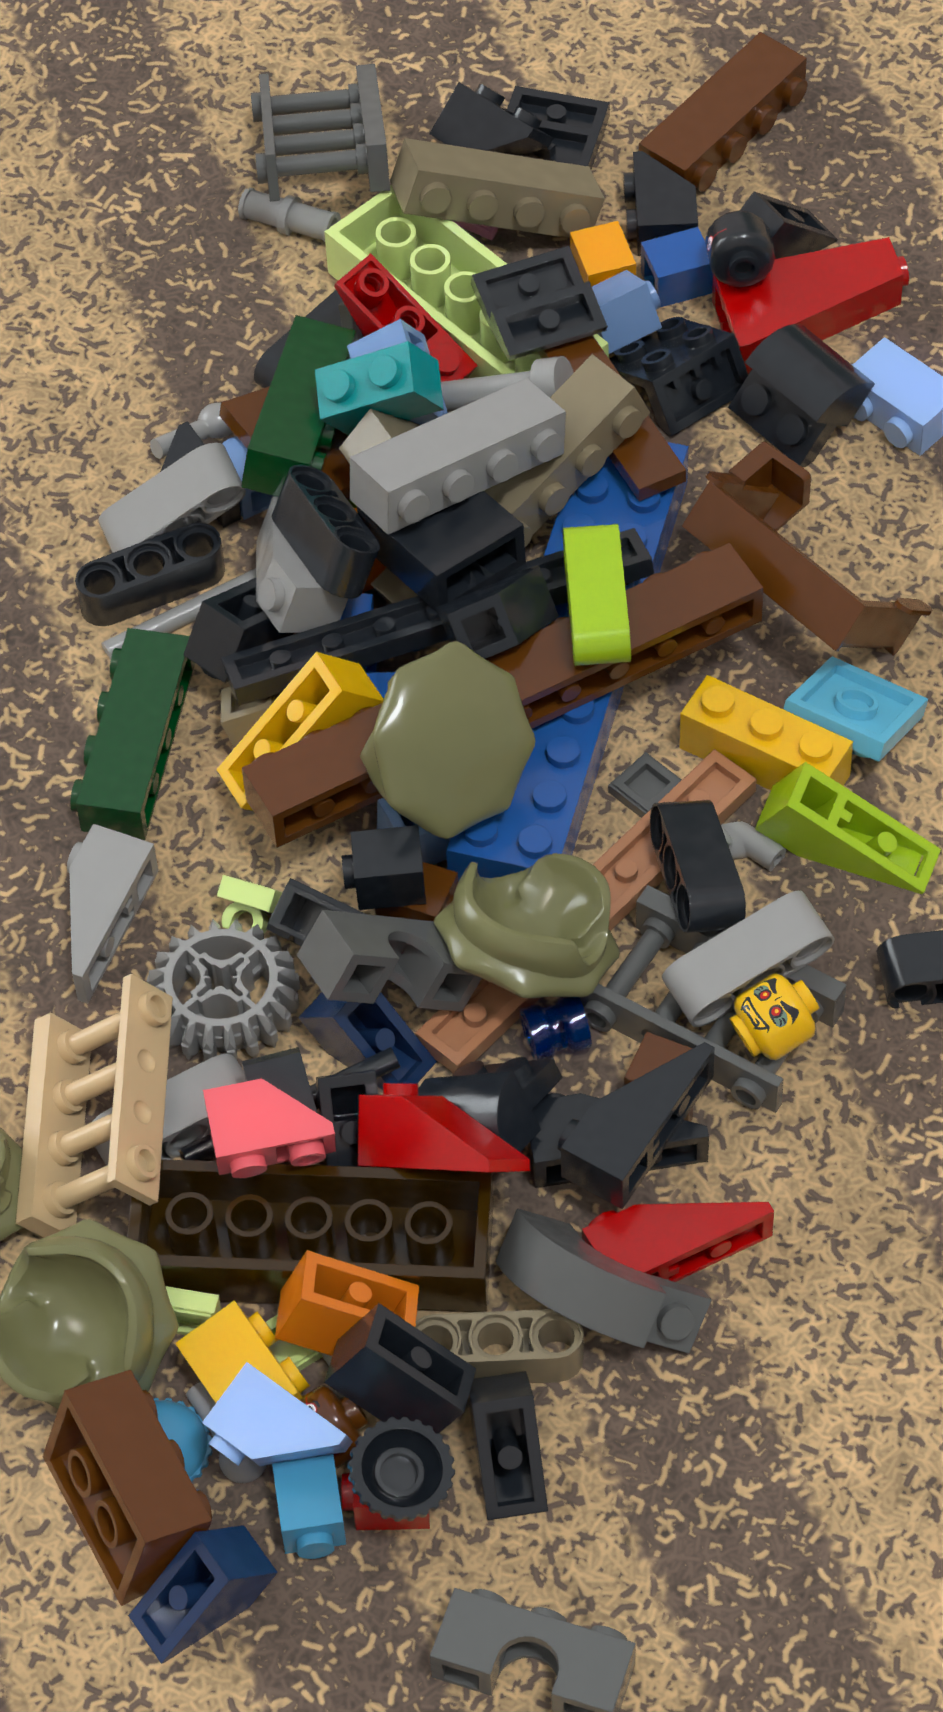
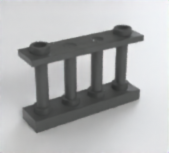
M375 64L356 65L357 83L348 84V89L275 96L270 94L269 74H259L260 92L251 93L253 122H263L265 153H255L258 184L268 183L270 202L280 201L278 177L358 170V175L368 174L370 192L390 191L387 144Z
M647 885L636 901V928L640 930L642 936L606 987L598 983L594 992L589 996L577 997L578 1011L581 1012L584 1020L595 1029L608 1032L612 1028L639 1043L642 1042L646 1032L691 1048L704 1042L715 1047L714 1076L712 1080L730 1089L733 1097L742 1105L751 1109H759L763 1106L776 1113L782 1105L784 1081L776 1073L789 1053L778 1060H770L761 1053L754 1064L725 1049L736 1033L729 1020L730 1017L736 1014L734 1009L718 1018L704 1038L676 1024L683 1011L670 991L655 1012L626 998L660 948L665 949L670 945L687 954L725 931L684 933L679 926L670 896ZM809 965L786 977L792 985L800 979L805 983L820 1008L811 1014L814 1022L820 1021L833 1028L844 1012L847 984Z

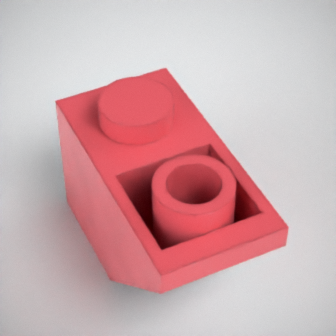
M262 1078L203 1090L219 1175L231 1173L234 1178H248L264 1173L268 1165L290 1161L293 1166H308L323 1161L326 1158V1154L336 1152L333 1123Z

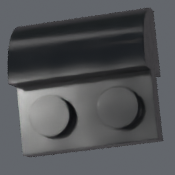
M791 324L773 332L751 353L745 364L752 370L728 408L788 458L801 467H807L814 462L836 426L847 427L875 383L805 326Z
M516 1057L505 1063L484 1065L482 1061H474L457 1069L452 1076L426 1078L419 1087L418 1095L445 1097L521 1152L541 1131L532 1109L563 1077L554 1058L528 1061L526 1057Z

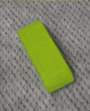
M619 525L563 528L564 562L574 666L631 662L630 629Z

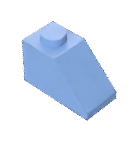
M248 1362L245 1363L202 1422L215 1433L209 1445L238 1466L245 1456L257 1465L264 1466L272 1463L346 1452L353 1442L344 1432Z

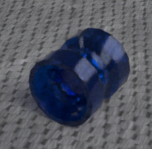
M560 997L555 1005L545 1008L535 1004L520 1009L523 1033L528 1047L532 1051L533 1060L553 1058L556 1052L565 1049L576 1053L592 1047L588 1020L579 997Z

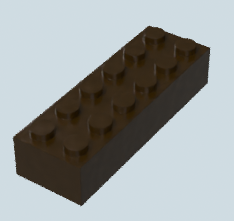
M161 1159L158 1202L149 1206L131 1197L127 1237L148 1245L157 1252L165 1286L219 1295L220 1301L235 1300V1302L279 1303L282 1287L308 1250L419 1285L417 1309L487 1312L494 1210L492 1172L273 1164L268 1165L267 1170L257 1176L234 1178L231 1173L219 1175L216 1161Z

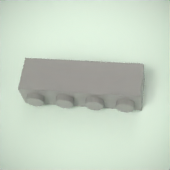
M528 378L520 380L351 456L350 500L383 531L391 534L564 454L566 411Z

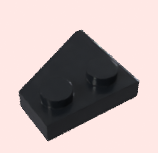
M515 86L507 109L514 112L516 106H520L543 120L538 129L554 138L549 147L532 153L543 160L588 166L592 170L610 117V102Z

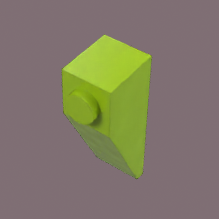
M804 762L773 785L755 827V830L798 857L919 894L925 892L941 851L933 843L807 762ZM922 855H923V858H922V861H921L920 866H919V868H918V871H917V873H916V876H914V875H915V872H916V869H917V867H918V864H919V862H920V859H921V857H922Z

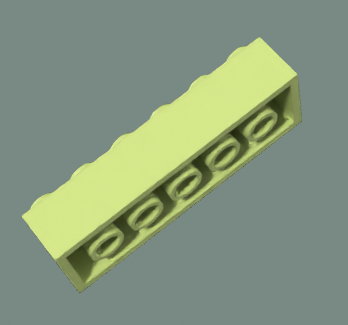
M390 185V191H381L324 231L328 273L335 279L340 280L371 253L478 365L469 378L530 371L533 362L536 359H541L536 352L509 361L503 353L471 286V279L473 274L497 268L507 263L455 222L404 214L392 185ZM594 334V338L609 358V343L598 334Z

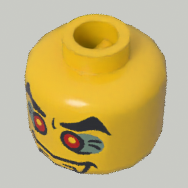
M774 973L735 998L734 1010L736 1014L730 1017L729 1020L753 1057L762 1053L763 1056L770 1060H778L815 1035L816 1027L811 1014L820 1008L812 993L801 979L792 985L784 976Z

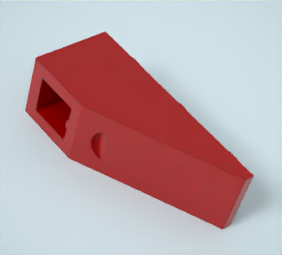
M371 253L335 283V289L364 337L399 319L424 334L430 355L439 362L441 382L467 379L478 366Z

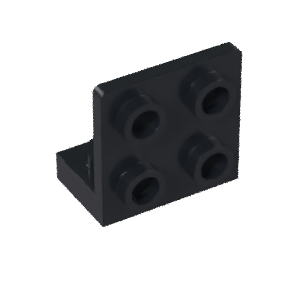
M673 317L662 321V328L644 339L636 340L616 350L615 355L609 359L621 377L627 382L645 387L658 426L667 435L673 436L732 401L748 377V372L734 333L720 330L710 325L693 322L683 317Z

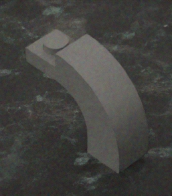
M517 1208L495 1261L502 1272L517 1287L546 1307L589 1329L641 1348L645 1347L646 1342L690 1353L712 1301L709 1295L702 1289L643 1273L603 1255L588 1245L570 1223Z

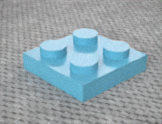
M832 656L786 699L784 710L853 741V754L879 762L923 718L928 698Z

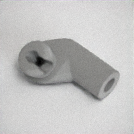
M740 821L721 825L733 860L749 857L771 872L785 857L786 849L755 830L748 823Z

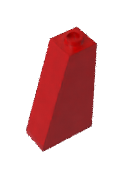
M890 237L775 259L772 270L765 279L752 286L742 288L731 287L720 282L713 274L712 303L721 329L735 334L745 363L763 340L784 326L791 324L803 325L819 339L824 340L901 305L902 288L909 284V271L904 256L897 257ZM745 364L747 372L749 374L752 369L747 364Z

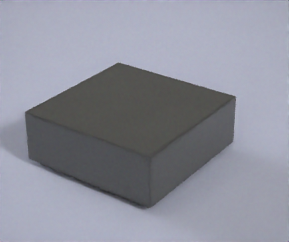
M645 752L608 785V793L642 818L651 810L654 803H658L682 779Z

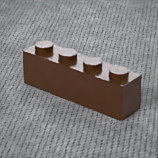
M759 32L639 143L638 151L645 152L695 185L696 190L701 192L707 190L713 183L717 171L727 161L731 163L738 161L743 155L747 143L757 133L761 135L768 133L773 127L777 115L787 105L795 107L800 103L808 86L806 81L807 58L764 33Z

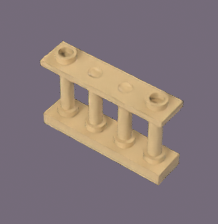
M129 974L123 977L120 1012L84 1029L78 1028L51 1012L35 1019L16 1224L42 1237L50 1236L76 1224L79 1203L114 1188L149 1206L158 1202L172 996L135 975ZM118 1039L116 1062L89 1074L91 1051ZM114 1089L112 1113L85 1125L86 1102ZM110 1140L108 1165L80 1177L82 1152Z

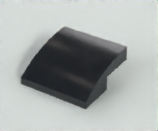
M569 246L472 275L471 286L495 339L509 361L607 331V323L589 281L584 283Z

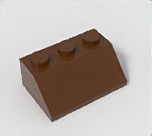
M132 1370L64 1391L42 1457L118 1602L123 1606L147 1593L194 1532L209 1530L212 1522L211 1507L206 1495L201 1490H196L185 1471L184 1458L179 1445L173 1439H168L158 1421L157 1407L152 1395L147 1390L141 1389Z

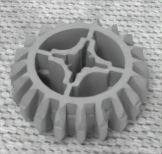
M237 918L229 929H220V925L212 919L209 931L202 933L190 925L188 940L184 941L171 936L169 943L170 952H157L155 959L156 969L149 970L147 983L173 997L169 1047L171 1049L181 1045L182 1053L188 1060L194 1057L200 1048L203 1049L204 1061L217 1056V1052L234 1055L237 1060V1050L244 1048L248 1055L252 1058H257L259 1054V1040L275 1048L278 1042L277 1031H290L292 1025L291 1014L297 1013L300 1005L298 990L300 989L299 975L295 973L294 961L289 951H282L281 942L278 941L276 935L264 939L263 930L260 929L258 924L247 932H243L242 924L239 923ZM263 976L268 983V987L260 1001L255 1004L251 1001L250 992L255 989L254 982ZM192 977L196 982V988L190 992L191 999L182 1004L178 999L179 992L184 983Z

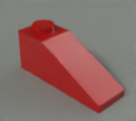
M383 1083V1095H359L358 1166L471 1172L530 1171V1159L445 1097L418 1095L419 1084Z
M769 1202L634 1204L622 1211L610 1210L595 1217L587 1227L582 1229V1239L598 1252L625 1266L677 1282L772 1237L774 1210Z

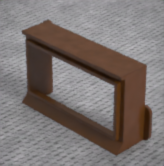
M708 471L705 477L709 480V483L682 525L683 528L710 550L730 543L763 586V593L836 652H839L841 647L884 648L894 656L922 615L929 616L933 611L930 606L918 599L897 598L895 602L861 600L763 521L779 496L776 490L769 487L745 485L740 478L733 474Z

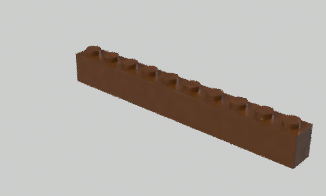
M727 543L712 551L700 552L690 561L667 572L655 573L646 578L641 584L626 590L631 662L574 666L570 616L555 619L547 627L539 630L519 645L488 657L486 660L509 672L515 678L527 719L531 728H534L761 622L763 586L732 545ZM382 703L374 707L362 708L352 717L324 730L312 731L302 740L277 752L265 753L257 757L251 764L242 767L246 800L276 848L383 798L371 781L360 758L361 751L375 727Z

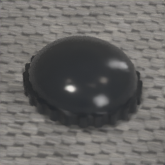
M391 1417L386 1422L378 1421L373 1428L368 1427L365 1430L364 1436L357 1438L355 1442L356 1447H353L350 1452L352 1459L347 1467L351 1472L348 1480L354 1486L352 1491L360 1497L359 1502L362 1505H367L371 1513H379L383 1519L393 1518L394 1521L400 1522L402 1519L413 1521L418 1516L424 1518L429 1513L428 1511H435L439 1507V1502L445 1501L448 1496L447 1491L453 1486L451 1478L455 1475V1469L452 1468L454 1457L449 1454L450 1446L443 1442L441 1434H436L433 1431L432 1426H424L420 1420L410 1421L407 1417L397 1420Z

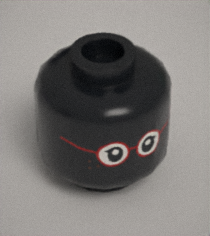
M740 210L729 212L717 218L708 228L705 239L711 271L720 282L731 287L742 288L752 286L765 279L772 270L775 252L770 230L758 215Z

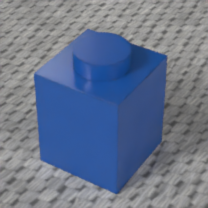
M698 227L641 242V274L644 281L648 280L654 286L659 296L661 307L712 294L713 272L710 268L705 240Z

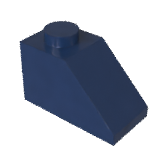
M321 992L298 1017L326 1053L347 1067L392 1047L401 1068L377 1079V1087L382 1090L383 1083H418L437 1062L381 992L374 1004L327 1000L323 992Z
M244 1525L194 1532L128 1616L160 1663L163 1664L248 1609L278 1572Z

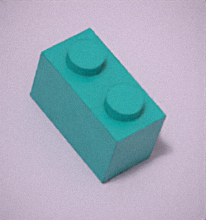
M409 341L315 369L320 420L348 436L370 409L404 420H411L444 410L438 360Z

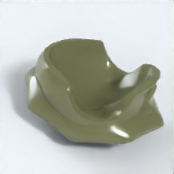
M454 641L429 655L397 669L388 681V690L379 710L375 727L361 751L360 758L374 786L394 810L434 836L448 839L492 816L506 811L510 807L523 770L534 749L535 736L527 719L515 678L509 672L473 652L465 644Z
M560 853L544 855L531 867L523 871L496 878L480 877L477 872L478 863L471 862L456 886L453 901L434 920V925L446 943L455 966L522 998L586 997L593 993L603 975L620 955L618 945L609 930L611 896L608 882L602 873L594 865L582 858Z
M84 1219L68 1228L25 1246L13 1265L0 1294V1376L2 1380L22 1396L44 1401L59 1409L65 1390L127 1370H132L142 1390L149 1391L179 1326L166 1290L157 1252L148 1245L123 1236L92 1219Z

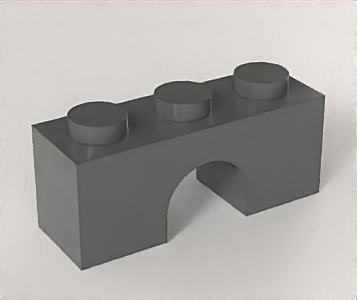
M322 910L297 953L298 958L327 1000L374 1004L386 981L390 980L404 989L418 1008L462 1012L482 979L455 966L446 943L434 925V921Z
M454 1588L430 1654L432 1678L492 1696L501 1671L508 1664L518 1659L533 1658L549 1665L557 1676L551 1693L552 1712H620L635 1667L636 1643L628 1641L624 1634L607 1626L596 1625L588 1629L569 1623L560 1613L548 1608L534 1607L529 1611L507 1604V1601L502 1596L489 1590L473 1589L471 1592Z

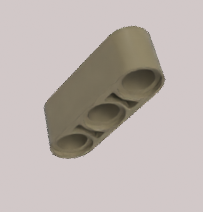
M552 1309L432 1314L423 1316L416 1321L415 1328L475 1367L474 1379L526 1371L530 1383L562 1382L577 1375L583 1366L584 1331L582 1325ZM556 1341L570 1346L567 1350L558 1353L550 1352L543 1347ZM494 1344L504 1345L509 1348L507 1352L500 1355H490L483 1351L489 1345Z

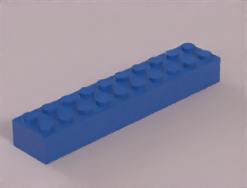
M667 442L686 469V482L641 501H638L610 458L607 457L603 467L595 475L588 477L569 497L565 507L558 512L544 556L564 550L563 528L618 524L619 532L632 528L636 529L652 557L654 574L660 573L688 483L689 446ZM646 578L626 585L625 590L641 584ZM568 603L555 606L559 615L558 618L569 617ZM624 686L532 728L535 736V746L523 770L510 807L506 811L492 816L450 838L446 850L447 869L458 872V882L471 862L478 863L477 872L480 877L496 878L523 871L547 854H573Z

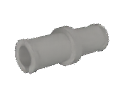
M254 188L244 190L238 206V213L241 219H249L274 226L280 234L287 236L295 232L323 240L324 242V231L341 220L339 212H331L303 204L300 197L287 195L285 198L280 197V201L270 202L269 194L256 191Z

